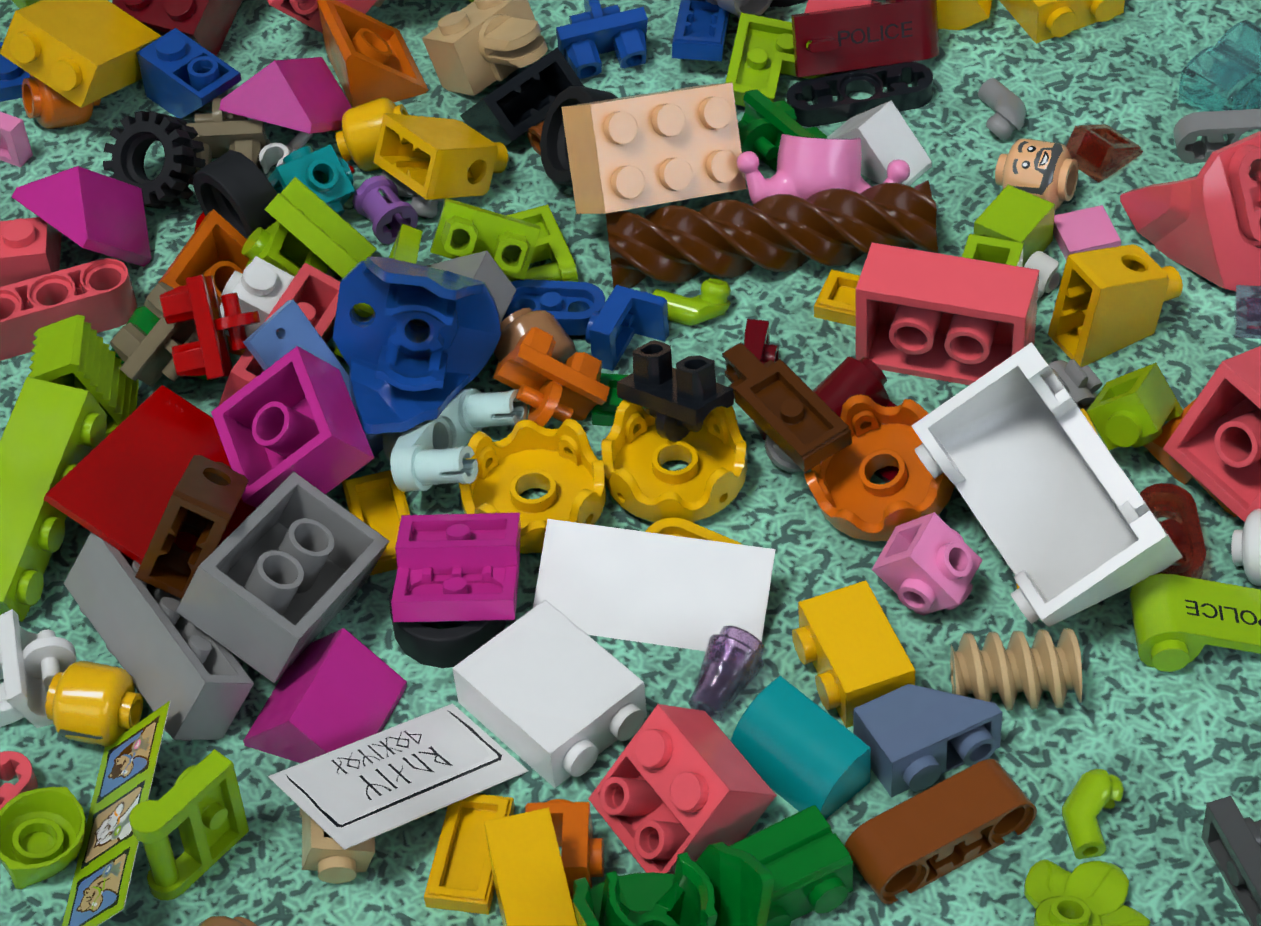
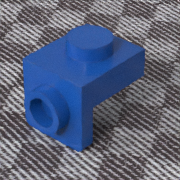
M616 285L601 311H595L591 315L586 328V342L591 344L592 356L602 361V368L611 371L616 367L634 334L666 341L669 336L667 300L665 298Z

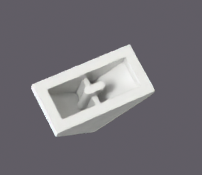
M892 100L851 117L827 137V139L861 138V174L878 184H882L887 179V166L893 160L900 159L908 163L910 176L901 183L910 186L932 167L931 159Z

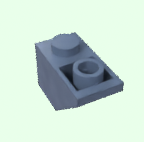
M907 684L853 709V734L871 747V769L891 797L909 789L912 791H922L933 785L941 774L963 764L972 766L982 760H986L1000 747L1002 711L996 703Z

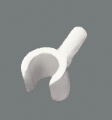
M300 131L288 145L275 142L264 146L259 153V161L264 174H267L275 164H277L276 167L283 165L284 157L302 148L313 134Z
M1042 251L1033 253L1024 267L1039 270V299L1044 292L1050 293L1059 285L1060 277L1056 272L1059 263Z

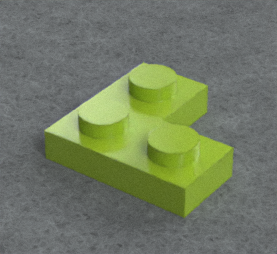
M741 12L725 83H733L735 105L745 107L743 100L745 91L756 89L774 102L780 73L796 76L792 22ZM811 40L807 42L806 48L812 42ZM832 73L806 76L802 78L813 79L818 77L832 75Z

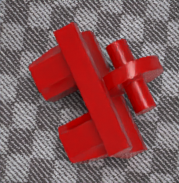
M198 275L185 278L187 285L179 286L160 295L166 323L175 324L194 319L199 341L172 346L177 376L206 375L207 380L228 377L233 367L225 330L229 332L232 351L247 349L243 343L247 339L245 326L260 323L258 311L242 313L237 292L221 295L225 317L222 318L213 276Z

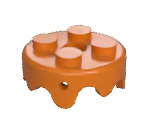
M861 394L852 396L844 402L840 418L851 430L852 444L804 474L805 480L825 519L840 532L852 538L869 542L888 541L896 526L933 512L939 516L950 501L955 485L944 473L934 479L914 450L922 444V441L911 425L929 414L917 402L905 399L899 406L884 407L874 402L869 396ZM886 466L899 468L896 477L888 483L874 484L870 482L874 472L879 469H883Z

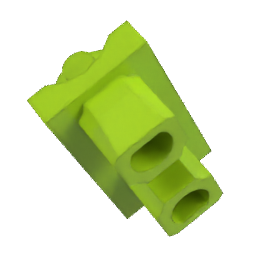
M446 198L430 253L455 259L488 251L505 275L525 280L541 228L539 225Z

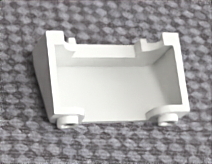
M1032 342L911 425L922 441V444L914 449L921 462L934 479L944 473L955 485L1014 573V579L1019 588L1010 594L1031 624L1041 619L1048 627H1051L1141 582L1151 575L1164 571L1183 558L1176 545Z

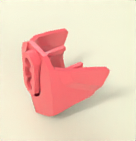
M1261 131L1212 152L1196 177L1152 184L1127 191L1120 195V202L1136 231L1167 257L1224 289L1243 294H1261Z

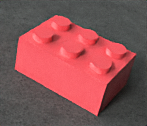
M872 242L856 286V359L860 361L863 357L868 358L881 370L970 385L1029 343H1035L1039 270Z

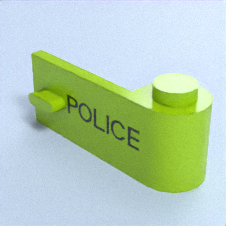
M1175 574L1151 575L1131 588L1129 596L1138 655L1140 660L1147 666L1155 667L1157 670L1164 672L1180 670L1199 655L1205 644L1261 654L1260 589Z

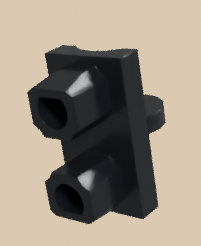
M656 340L633 350V373L617 381V397L648 408L649 414L656 418L655 426L660 437L674 442L682 440L688 435L690 430L699 432L703 426V421L714 408L720 406L728 408L734 405L733 388L716 383L714 360L700 355L688 356L677 362L676 368H673L671 345Z

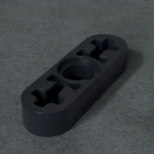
M903 62L802 80L793 84L788 89L787 104L794 109L797 118L796 122L804 127H815L847 121L851 117L891 100L899 112L917 109L925 106L932 99L933 74L923 64ZM883 87H887L886 93H883ZM857 91H864L873 95L868 99L861 100L848 97L849 94ZM833 96H837V101L833 102ZM812 101L813 105H808L807 102Z

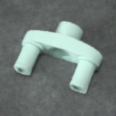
M474 388L462 389L449 402L437 419L424 421L405 432L383 433L384 453L390 463L396 487L402 492L427 491L432 485L450 483L471 484L474 482L478 473L477 459L463 460L472 458L475 454L473 449L466 445L471 437L478 431H482L484 427L515 426L518 421L527 419V404L524 402L513 403L520 401L516 399L518 389L492 393H481Z

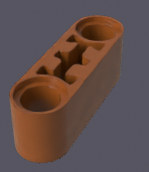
M986 759L866 821L849 836L845 847L851 855L853 865L881 902L892 904L898 901L895 897L898 893L907 889L911 894L1005 843L1002 837L1015 831L1017 835L1022 834L1034 821L1037 809L997 760Z

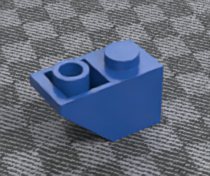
M177 28L172 29L136 52L146 97L176 118H184L242 81L240 72Z

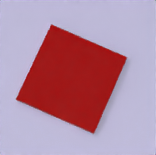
M161 385L45 494L44 501L141 565L168 502L193 456L202 455L214 462L224 463L230 468L231 466L214 419L164 385ZM242 497L220 544L256 509L244 503ZM179 532L174 542L180 549L193 552L198 538L188 532Z

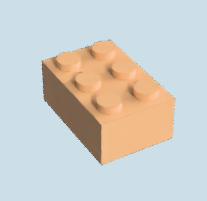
M733 83L700 85L561 107L576 214H606L747 189L745 173L741 172L737 166V158L742 151Z

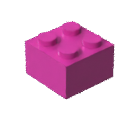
M298 346L211 411L231 469L244 475L249 480L242 495V500L244 503L255 508L270 496L293 472L324 494H327L374 459L340 370Z

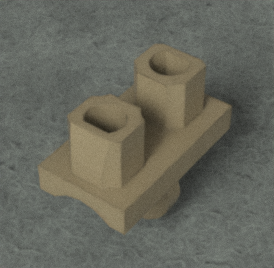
M214 98L212 113L195 114V123L186 124V126L194 127L198 133L192 140L203 142L205 151L196 153V158L205 159V166L211 163L212 159L219 158L229 150H233L245 155L261 170L259 161L260 150L271 143L270 139L266 137L263 121L248 120L247 117L221 111L219 107L220 101L223 98ZM196 167L195 173L198 172V171H199L200 169H202V168H197V167Z
M159 282L145 299L144 306L160 319L148 335L140 327L129 322L110 341V345L125 362L120 370L134 381L139 379L151 387L157 383L163 374L174 382L179 377L175 370L172 346L199 341L194 319L175 324L166 323L160 295L175 288L163 282Z

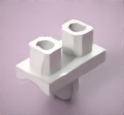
M13 609L0 615V680L4 679V682L0 683V727L16 722L24 717L36 728L49 726L54 723L47 718L45 710L48 688L56 673L64 672L69 665L76 662L75 648L68 640L56 637L55 632L52 630H42L38 634L24 630L19 625V616Z

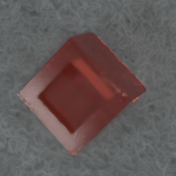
M1106 124L1075 126L1066 145L1071 159L1077 160L1079 170L1098 183L1140 156L1143 152L1139 145Z

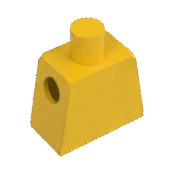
M384 113L373 163L426 200L484 196L490 189L493 173H502L506 169L508 151L503 143L491 141L464 122L456 119Z
M1134 244L1070 254L1067 256L1048 335L1070 359H1075L1081 368L1154 334L1163 302L1177 298L1182 293L1183 284L1181 276L1173 266L1161 268L1140 246Z

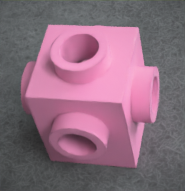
M933 512L896 526L871 570L897 594L903 605L915 613L924 616L942 609L952 610L961 605L973 589L971 581L982 559L964 542V539L957 531L950 528Z

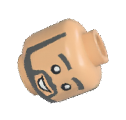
M1019 139L1013 144L1008 154L1002 153L999 156L995 169V182L997 185L1002 186L1003 189L1009 184L1054 203L1055 210H1057L1063 201H1070L1075 193L1078 181V162L1076 159H1071L1067 147L1061 143Z

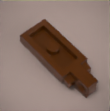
M741 342L722 353L726 363L725 376L732 383L729 387L734 390L735 402L804 473L852 444L849 426L781 359L776 362L770 360L763 364Z

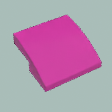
M520 513L401 515L395 547L397 574L391 600L393 622L515 620L520 562Z

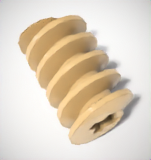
M1070 628L1062 630L1057 647H1055L1049 632L1045 629L1038 630L1032 648L1029 647L1022 631H1013L1007 649L1004 648L999 634L996 632H989L987 634L982 650L979 649L971 633L963 634L957 651H954L951 644L950 670L952 694L966 697L968 694H974L975 699L990 702L993 693H999L1006 711L1013 710L1018 692H1024L1031 709H1038L1043 691L1050 692L1056 708H1063L1068 690H1074L1079 703L1082 701L1081 651L1076 634Z

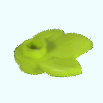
M1044 859L1036 862L1030 868L1025 879V897L1036 909L1034 926L1150 925V920L1146 916L1124 905L1128 894L1129 880L1124 871L1115 864L1103 861L1085 862L1078 865L1071 873L1054 862Z

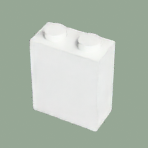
M546 599L452 668L458 703L554 788L570 776L579 777L589 771L601 752L617 740L626 741L633 737L647 717L644 682Z

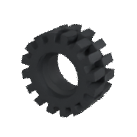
M152 111L134 112L135 117L126 116L120 120L125 129L114 127L109 134L116 139L115 145L105 144L104 152L112 153V160L103 161V168L106 171L114 172L110 176L111 178L142 188L144 206L165 209L166 206L175 208L181 205L179 198L188 200L194 194L188 186L189 184L193 185L196 167H205L206 160L196 158V153L205 151L203 142L192 140L198 133L194 127L186 126L187 122L181 118ZM154 141H160L165 153L164 165L160 174L154 180H150L145 174L144 158L150 145Z

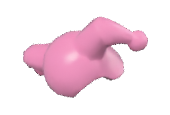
M782 134L778 151L777 171L771 178H764L759 171V158L756 153L746 151L737 158L739 170L745 173L748 192L753 205L765 197L776 194H790L806 200L820 191L831 188L847 189L860 194L872 187L861 176V138L824 139ZM900 159L890 162L887 166V179L883 183L901 184L910 176L908 163Z

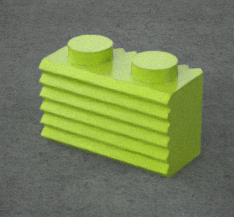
M78 314L39 328L33 334L36 339L32 342L35 347L31 350L34 355L30 358L33 363L29 366L31 372L28 374V377L90 391L108 415L104 439L136 409L139 379L134 381L120 370L123 365L121 364V358L115 357V351L109 350V344L103 343V337L97 336V330L91 329V323L85 322V316Z

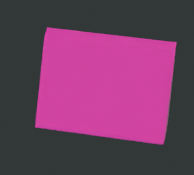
M323 57L274 60L221 99L219 110L313 134L342 130V116L352 106Z
M76 166L17 187L11 196L84 249L143 267L152 259L142 188Z
M342 628L312 642L284 672L243 740L244 746L298 763H303L381 732L407 688V682L350 632Z

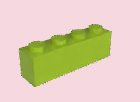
M26 377L0 440V615L13 609L18 614L20 622L24 621L30 607L35 605L40 599L44 587L43 575L52 553L60 548L65 535L67 515L44 501L45 494L104 439L106 434V418L108 415L88 390Z

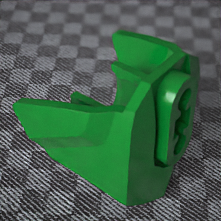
M717 842L708 845L695 862L690 859L687 852L678 854L674 874L652 872L618 876L616 871L606 873L605 881L592 888L589 887L586 877L576 879L573 885L572 904L578 926H766L774 878L771 871L750 853L729 847L724 842Z

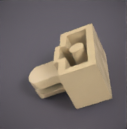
M474 0L462 10L442 17L438 21V27L422 38L441 86L450 92L472 96L480 93L494 81H502L518 68L525 67L541 59L548 50L528 0Z

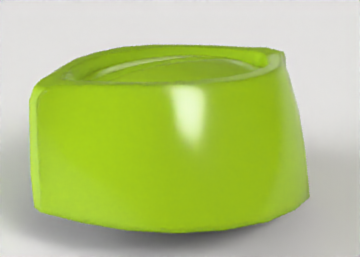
M67 787L38 788L20 793L7 802L0 810V861L11 876L16 889L21 890L53 877L64 870L78 856L85 839L86 819L81 804Z

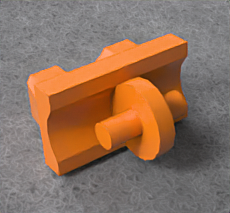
M532 327L520 338L514 350L497 364L493 379L513 389H518L516 399L531 406L527 419L534 421L542 427L546 425L551 417L561 422L571 418L583 421L594 406L598 404L603 405L606 402L610 387L600 383L602 361L586 352H575L567 359L566 364H563L552 358L556 344L553 335L537 327Z

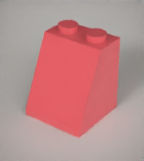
M1261 346L1221 362L1163 447V450L1243 522H1245L1247 516L1253 510L1261 509Z

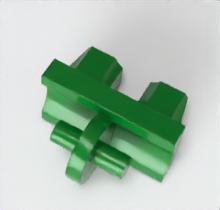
M757 89L745 91L743 98L745 113L741 121L738 122L742 153L746 151L756 153L759 160L765 162L776 172L782 134L827 139V136L817 127L805 129L796 122L797 118L794 109L784 100L772 102Z

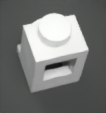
M257 256L246 266L243 274L236 270L233 272L221 294L237 292L242 313L258 311L260 323L245 326L247 338L264 323L294 279L293 275ZM221 303L219 307L221 316L223 318L225 317L223 305ZM225 330V334L229 336L228 330Z

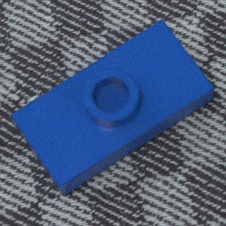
M681 0L672 41V58L722 62L730 13L718 5H713L704 0Z

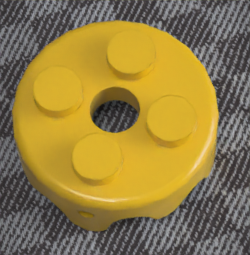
M626 400L621 401L615 413L613 426L608 436L602 440L601 451L605 483L612 498L624 510L638 518L653 523L671 517L696 522L709 518L725 509L737 497L744 485L747 473V445L741 436L736 414L732 406L728 408L722 406L714 408L703 421V426L699 432L690 430L686 437L674 442L660 437L655 426L656 418L649 414V409ZM672 460H681L689 464L684 469L677 471L667 470L662 467L664 463Z
M523 419L518 421L512 432L500 441H492L490 436L481 431H478L471 437L468 446L473 449L475 454L472 458H466V460L477 459L478 473L475 481L471 484L459 483L464 514L520 513V553H542L547 519L595 525L600 518L606 502L603 460L596 458L590 447L585 430L576 420L566 419L559 428L549 429L538 425L534 421ZM532 488H540L547 491L544 496L537 499H526L520 496L524 491Z

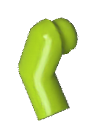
M714 278L705 280L701 284V295L685 297L660 289H656L653 292V295L667 300L668 320L687 326H693L722 316L731 304L728 300L731 292L729 284L726 281Z
M1093 769L1082 774L1062 805L1063 820L1074 855L1079 860L1098 857L1104 854L1106 844L1097 817L1103 808H1114L1116 806L1115 801H1121L1124 788L1120 778L1116 775L1108 774L1104 769Z

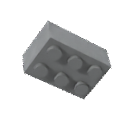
M293 472L198 566L176 612L264 677L275 683L366 583L389 540Z

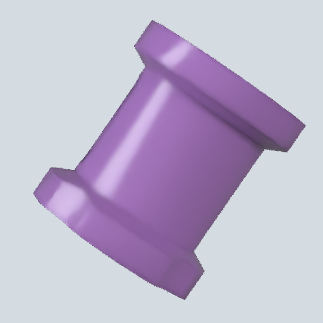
M382 175L373 176L365 180L355 191L352 200L354 209L372 222L373 234L381 243L389 245L395 242L402 224L413 228L417 227L418 215L416 210L409 203L400 200L397 186L392 180ZM379 190H381L385 194V196H382ZM386 224H389L392 229L389 230Z

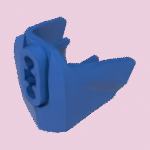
M367 257L365 261H360L341 279L333 340L347 365H349L351 398L364 433L405 432L424 421L437 419L449 402L485 367L501 337V324L497 305L485 282L453 272L388 257ZM359 303L368 304L373 308L374 313L369 317H361L355 313L354 305ZM422 319L428 324L418 326L411 322V320Z

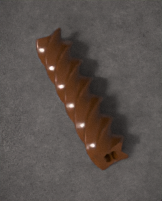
M929 180L914 188L900 183H882L874 185L860 194L847 189L831 188L820 191L806 200L790 194H776L765 197L752 206L737 200H721L705 206L698 212L684 206L670 205L658 208L644 218L628 211L606 213L613 288L616 285L631 288L648 276L667 284H679L690 280L702 270L720 278H734L743 275L755 265L773 272H789L796 270L810 259L826 266L840 267L852 263L864 253L868 254L872 242L909 249L920 247L925 251L938 253L936 202L932 198Z

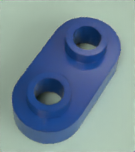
M516 280L511 282L516 288V292L502 321L515 311L523 308H530L533 311L545 310L554 315L568 335H585L591 315L595 311L600 312L604 306L605 295L599 287L587 282Z

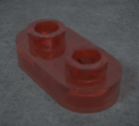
M1160 483L1145 488L1140 492L1141 497L1156 518H1169L1162 522L1159 521V523L1183 556V558L1175 562L1179 565H1171L1158 574H1175L1201 579L1204 572L1206 549L1194 498L1187 490L1174 484Z

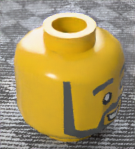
M77 661L69 665L64 672L56 673L49 685L45 703L47 718L53 721L59 735L69 740L104 747L113 745L118 737L126 732L127 729L139 723L143 709V697L140 693H135L132 676L126 670L120 667L88 661Z

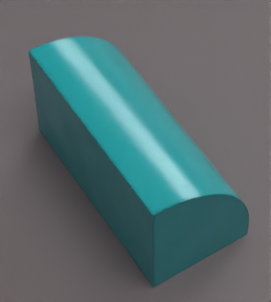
M782 676L771 682L752 701L740 718L730 740L767 785L799 812L812 805H816L824 818L827 819L870 783L871 747Z

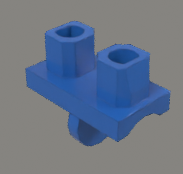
M584 0V13L569 16L570 24L556 27L558 49L579 79L595 76L602 72V62L599 54L615 51L621 68L646 63L648 18L644 7L620 12L618 5L601 8L599 0Z

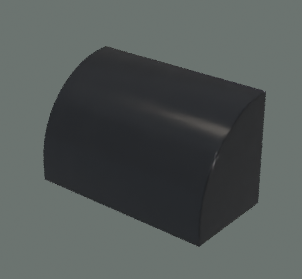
M557 47L481 99L460 116L474 130L491 141L501 142L506 146L527 132L529 128L543 121L546 118L549 107L558 94L570 86L584 85Z

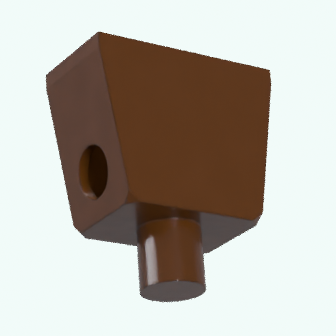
M194 455L168 502L135 578L182 599L198 566L219 546L249 480L244 475L233 471L224 463L214 462L202 455ZM179 532H188L198 538L193 552L184 551L175 544L174 541Z

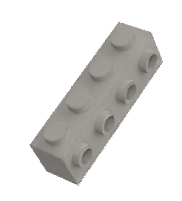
M91 532L63 583L79 605L80 611L89 619L104 640L108 651L116 657L123 669L132 676L135 689L144 697L151 709L156 711L170 701L164 730L171 735L173 740H219L223 738L253 687V681L228 649L176 612L182 599L135 578L140 564Z

